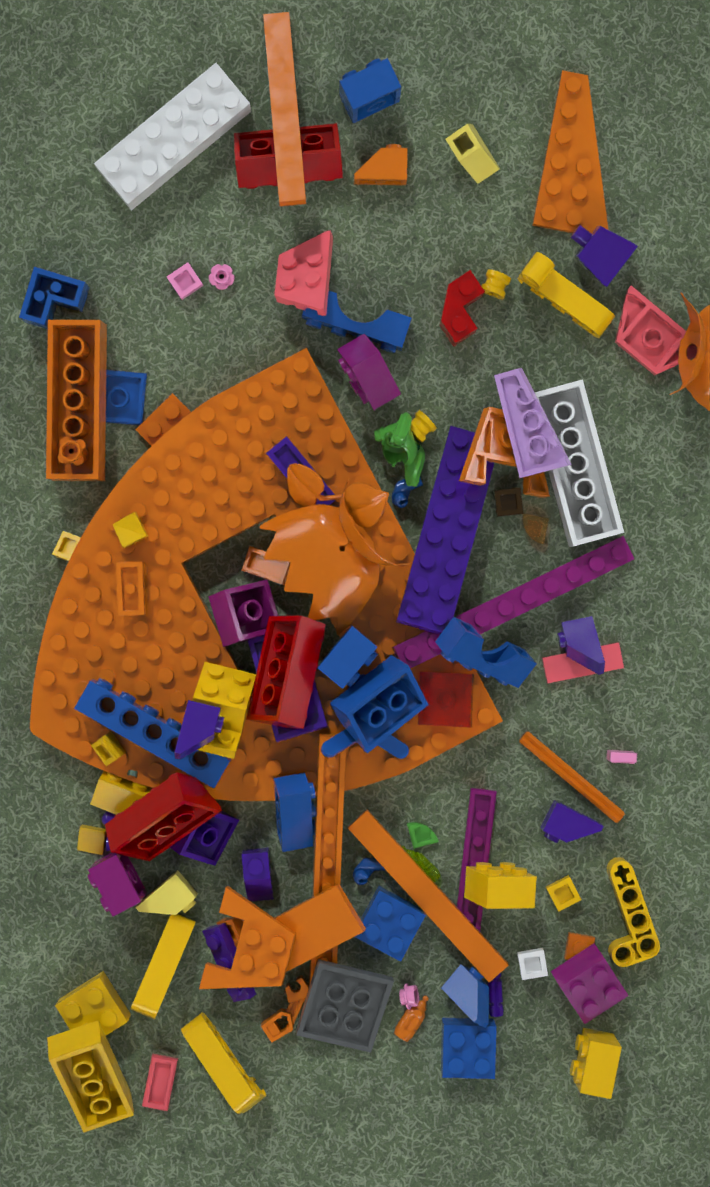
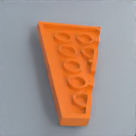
M562 70L532 226L574 233L579 225L591 234L597 226H602L609 230L588 75Z

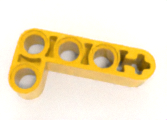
M536 252L517 278L521 284L523 282L531 287L530 290L540 298L544 299L545 297L552 302L551 306L562 314L566 312L573 318L572 321L594 337L600 338L615 318V315L604 305L553 269L555 264L548 257L540 252Z
M613 858L607 864V873L629 935L612 941L609 945L608 953L616 965L628 967L656 956L660 950V943L633 867L624 858ZM621 865L623 868H626L622 870V873L627 882H622L621 877L615 873L618 871L617 866ZM628 889H633L634 897L628 901L623 900V893ZM643 914V920L640 924L633 925L631 923L634 915ZM647 938L652 940L649 948L640 949L642 940ZM619 948H627V954L623 958L616 957L615 954Z
M179 914L170 915L133 1001L131 1010L152 1019L156 1018L196 921Z
M202 1012L181 1028L183 1036L231 1108L237 1114L247 1112L266 1097L265 1090H261L254 1082L256 1080L254 1077L247 1075L205 1013Z

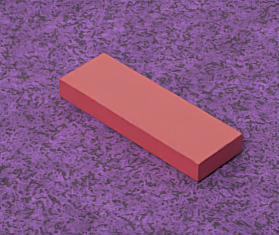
M619 642L602 645L601 649L605 660L604 672L624 668ZM566 653L542 658L547 683L597 674L568 658Z

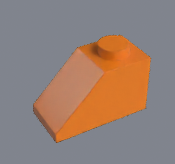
M399 144L386 145V148H380L354 173V184L406 185L407 148H402Z

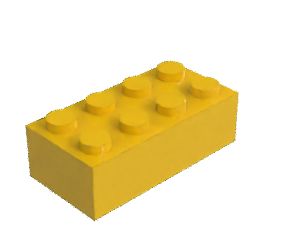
M99 1020L47 1037L49 1062L83 1132L134 1116L129 1086Z

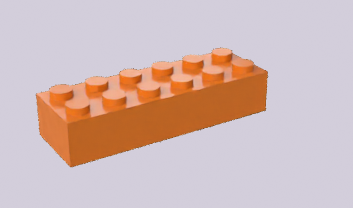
M48 320L46 479L105 481L107 324L101 320ZM68 437L73 441L82 439L86 443V448L83 449L82 455L84 462L81 465L77 466L73 462H59L58 454H60L59 448L62 438ZM70 449V454L74 453V449Z

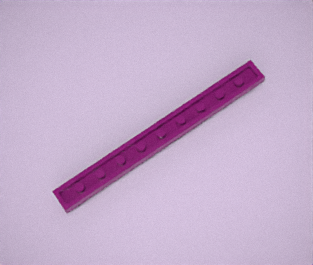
M624 536L619 537L456 616V618L471 624L479 634H482L634 560V557ZM425 631L392 647L397 659L409 665L410 668L439 655L442 651L435 643L440 635Z

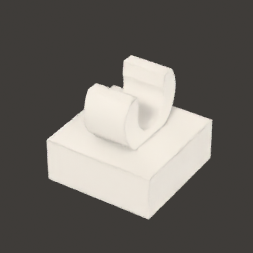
M543 948L517 952L522 980L548 976Z

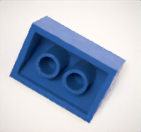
M392 655L330 702L340 723L366 753H369L429 705L409 665Z

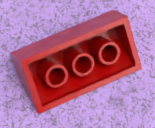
M337 123L299 127L304 183L319 180L333 181L343 178ZM273 129L234 133L238 188L254 189L258 186H278Z
M269 616L246 720L285 728L304 729L326 624L304 616Z
M176 772L170 775L163 783L152 788L141 799L134 801L123 812L116 814L112 820L105 824L110 851L124 856L151 861L221 812V806L197 778Z

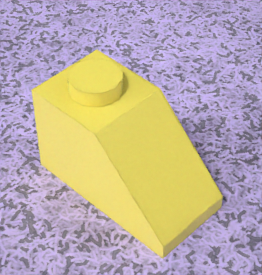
M177 870L138 903L136 909L138 912L176 915L181 910L186 913L196 904L194 899L198 893Z

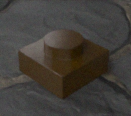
M521 488L494 491L496 517L523 514Z

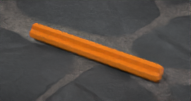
M530 732L523 734L519 740L520 743L615 823H618L625 815L624 811Z

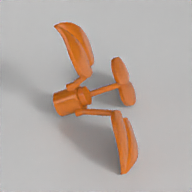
M297 463L288 466V489L294 501L303 507L315 505L317 499L320 501L341 499L342 494L321 495L324 490V482L319 474L311 468ZM357 482L351 484L346 492H344L345 507L353 517L354 522L358 526L365 528L371 527L378 522L386 508L389 493L364 483ZM340 546V550L344 551L345 546Z

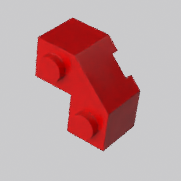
M471 270L448 284L439 326L453 347L474 334L477 330L476 325L465 308L483 297L485 291Z

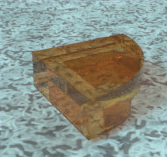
M523 514L522 522L526 533L535 542L544 544L549 519Z

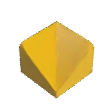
M133 512L113 524L123 548L148 537L137 512Z

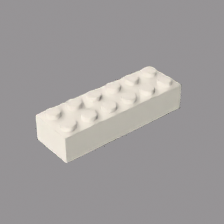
M215 63L94 164L100 174L132 211L251 112L250 103L220 66Z
M583 380L535 392L572 464L548 471L569 547L624 533Z

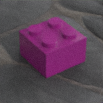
M365 334L337 349L341 356L338 363L344 373L348 375L353 391L359 396L363 404L369 403L372 409L375 410L401 395L382 355Z
M267 579L225 589L208 596L223 647L265 635L269 616H278Z
M110 853L95 861L88 869V879L94 889L98 888L102 895L100 902L106 912L110 911L112 916L140 903L147 894L129 856Z
M595 943L551 971L584 1024L629 996Z

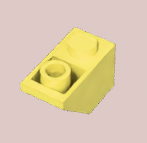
M466 124L446 138L458 161L477 184L500 170L473 124Z

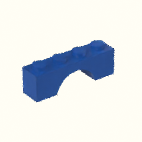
M332 291L328 292L326 316L318 315L317 310L306 308L302 314V319L307 320L306 325L321 329L323 325L332 328L331 333L345 337L346 333L354 335L356 338L365 334L370 341L381 344L380 349L395 353L396 349L402 350L412 319L411 317L386 310L374 321L366 323L353 321L341 311L338 305L337 293Z
M453 617L435 641L442 650L440 654L452 663L458 661L470 671L473 668L486 678L492 676L504 686L510 684L519 688L537 664L525 649L507 641L494 650L482 651L484 639L471 624Z

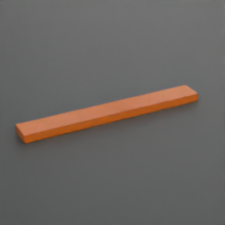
M289 12L263 14L279 205L306 204Z
M368 809L348 826L352 834L489 983L509 966L501 954Z

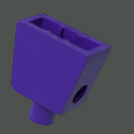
M579 225L570 237L582 246L575 256L605 287L609 285L638 247L636 244L602 226H597L591 234Z

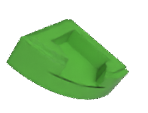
M418 822L407 823L414 849L439 842L436 834L428 826Z

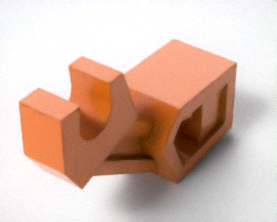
M302 975L296 980L301 986L298 990H293L289 983L285 985L289 1003L287 1009H279L261 1023V1027L271 1043L293 1031V1025L309 990V985ZM286 1016L288 1023L281 1029L276 1020Z

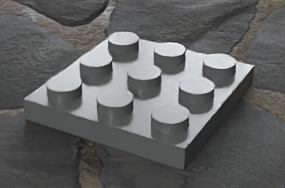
M318 959L297 1024L296 1035L371 1053L394 983L393 977Z

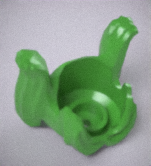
M408 412L400 415L397 423L386 427L381 426L374 430L375 441L381 442L383 455L388 464L395 467L397 462H403L407 486L417 487L424 466L425 452L423 447L414 439L411 431L412 417Z

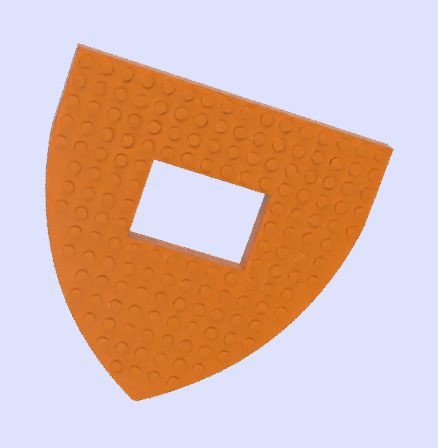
M307 348L217 394L185 416L135 462L102 503L84 531L64 570L47 617L33 685L30 730L33 735L89 765L152 788L157 787L176 772L191 776L77 711L74 707L89 681L93 679L98 681L99 678H102L113 685L112 690L117 693L127 692L136 698L135 703L144 707L147 704L159 711V717L166 721L168 718H172L182 724L188 700H193L204 662L240 670L228 646L223 647L217 625L184 563L275 515L279 516L289 511L303 508L290 495L287 478L266 454L286 436L335 495L343 494L347 481L348 485L345 492L351 484L357 482L381 490ZM341 499L335 500L330 506L339 507ZM388 502L378 522L371 527H363V529L374 542V549L380 557L394 564H411L397 566L379 564L377 587L354 621L339 634L341 639L351 625H353L377 645L375 652L378 655L368 667L365 664L361 666L358 670L360 675L368 674L391 655L396 657L392 647L425 632V630L396 622L415 553ZM137 512L148 537L123 548L113 524L129 514ZM143 561L146 615L118 616L116 562ZM330 617V620L336 629L337 617ZM441 654L410 668L429 705L391 734L408 746V755L403 759H399L378 745L369 753H366L357 742L346 748L344 791L405 773L502 722L503 720L476 669L473 668L470 671L458 661L452 663L446 660ZM316 669L314 679L328 724L327 728L276 742L272 725L245 719L235 758L230 760L215 788L208 786L200 780L198 781L214 799L229 801H275L274 778L305 772L308 783L313 782L316 797L319 733H340L345 730L330 702L350 687L346 684L342 689L323 672ZM105 697L102 701V707L104 710L112 712L115 708V702L113 699ZM127 711L125 720L130 725H136L138 723V715L134 711ZM151 724L148 728V733L153 738H159L162 730L160 726ZM112 731L126 753L108 766H105L93 749L92 744ZM178 737L173 738L171 741V746L174 750L176 749ZM197 751L194 754V759L198 764L203 765L208 762V755L203 751ZM128 771H137V777L127 775Z

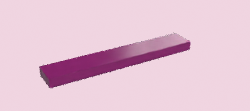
M470 787L457 908L480 932L483 907L464 898L466 866H476L477 862H489L497 791Z

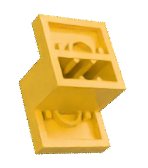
M204 662L192 701L219 707L220 716L224 717V723L221 733L216 732L214 740L199 748V751L232 759L235 758L256 674Z

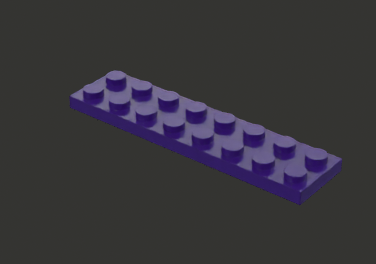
M450 426L396 620L397 623L440 635L454 617L494 467V462L487 461L486 484L480 486L459 481L475 432Z

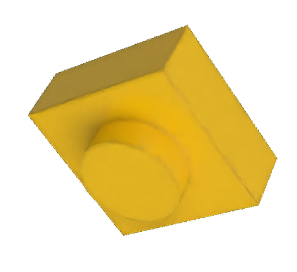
M63 531L52 555L69 562L81 537Z
M569 875L546 886L558 912L581 901Z

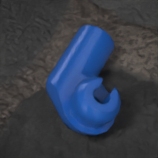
M419 478L417 487L407 486L405 479L398 481L391 496L392 503L398 508H404L408 504L410 491L423 486L421 478Z
M364 858L354 869L353 878L356 884L364 885L368 882V878L373 871L386 870L375 858Z

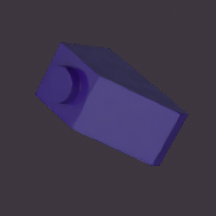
M593 617L561 622V632L557 633L559 646L560 648H565L567 657L598 675L604 674L605 660Z
M188 700L174 752L176 759L181 760L213 741L216 732L221 733L224 717L220 716L219 707Z
M554 800L540 828L545 832L544 837L558 843L560 839L567 843L600 832L604 826Z
M269 847L243 850L241 855L247 899L251 902L273 900Z

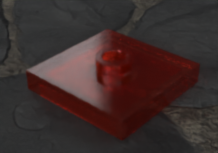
M420 671L419 687L429 705L418 713V725L471 728L474 674Z

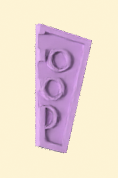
M518 368L494 375L519 477L523 478L572 465L523 369Z

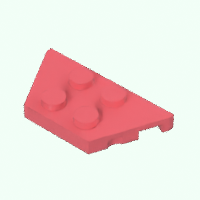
M331 230L279 255L274 294L278 303L294 305L296 308L304 311L306 308L317 310L318 315L326 316L333 246Z
M630 286L626 291L615 343L654 376L679 365L680 340L684 338L686 330L633 286ZM691 344L687 349L689 360L697 355V346L695 344Z

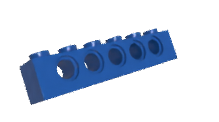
M99 678L98 681L95 679L89 681L74 709L208 786L215 788L232 758L205 752L208 755V762L201 765L194 759L195 752L199 751L196 750L181 760L176 759L171 741L173 738L179 737L181 723L172 718H168L166 721L158 716V710L147 704L144 707L135 703L136 698L124 691L121 694L112 690L113 685L102 678ZM105 697H109L115 702V708L112 712H108L102 707V701ZM127 711L137 713L138 723L136 725H130L126 722L125 714ZM151 724L160 726L162 734L159 738H153L149 735L148 728Z

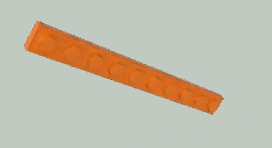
M319 733L313 897L341 882L346 749L331 758L325 757L321 752L323 743L338 733ZM338 945L310 959L309 986L318 959L337 963Z

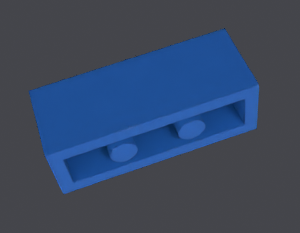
M305 772L274 778L277 835L282 852L312 847L313 835H315V821L312 817H316L315 804L311 801L312 798H315L313 782L308 783Z

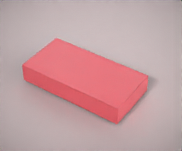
M152 1054L142 1103L143 1107L168 1111L178 1058Z

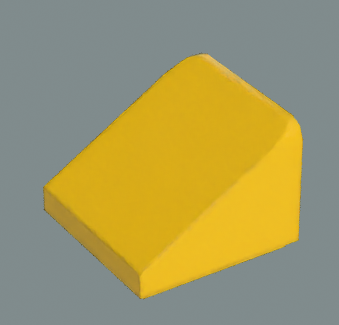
M82 824L79 829L77 850L103 855L107 836L106 829Z

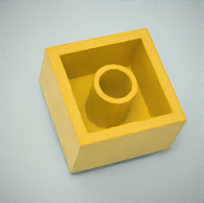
M477 862L476 866H466L464 898L486 909L535 908L537 876L528 873L526 868L515 867L516 864L510 862H501L500 866H492L491 863Z
M104 971L61 997L55 1005L70 1030L99 1020L105 1036L127 1023L131 1016V1013Z
M583 1028L582 1035H577L575 1050H578L577 1060H572L570 1075L573 1076L574 1083L580 1093L607 1099L612 1098L622 1049L613 1033Z

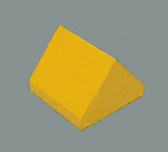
M112 731L92 744L93 749L105 766H108L126 753Z

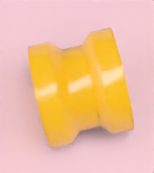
M488 269L486 273L487 280L481 285L485 294L498 299H504L506 295L505 288L510 284L511 278L499 271Z
M419 410L415 413V418L412 420L411 431L413 436L423 443L426 440V435L429 432H434L437 427Z

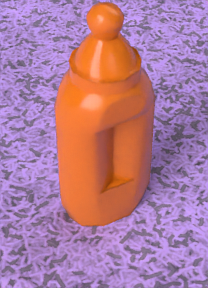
M423 996L418 1006L411 1007V1010L407 1009L396 1025L394 1034L400 1039L408 1042L413 1038L424 1021L426 1002L429 1000L427 996Z

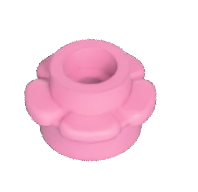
M217 264L211 268L209 281L217 289L224 290L233 284L235 276L232 274L233 270L230 266ZM223 274L224 278L220 279L219 275Z
M406 983L404 989H400V1002L402 1005H406L408 1010H411V1007L418 1006L419 993L416 985L409 986Z

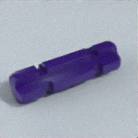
M501 973L490 983L487 981L490 1003L489 1014L491 1017L503 1016V1005L501 1004L503 1002L502 981L499 979Z

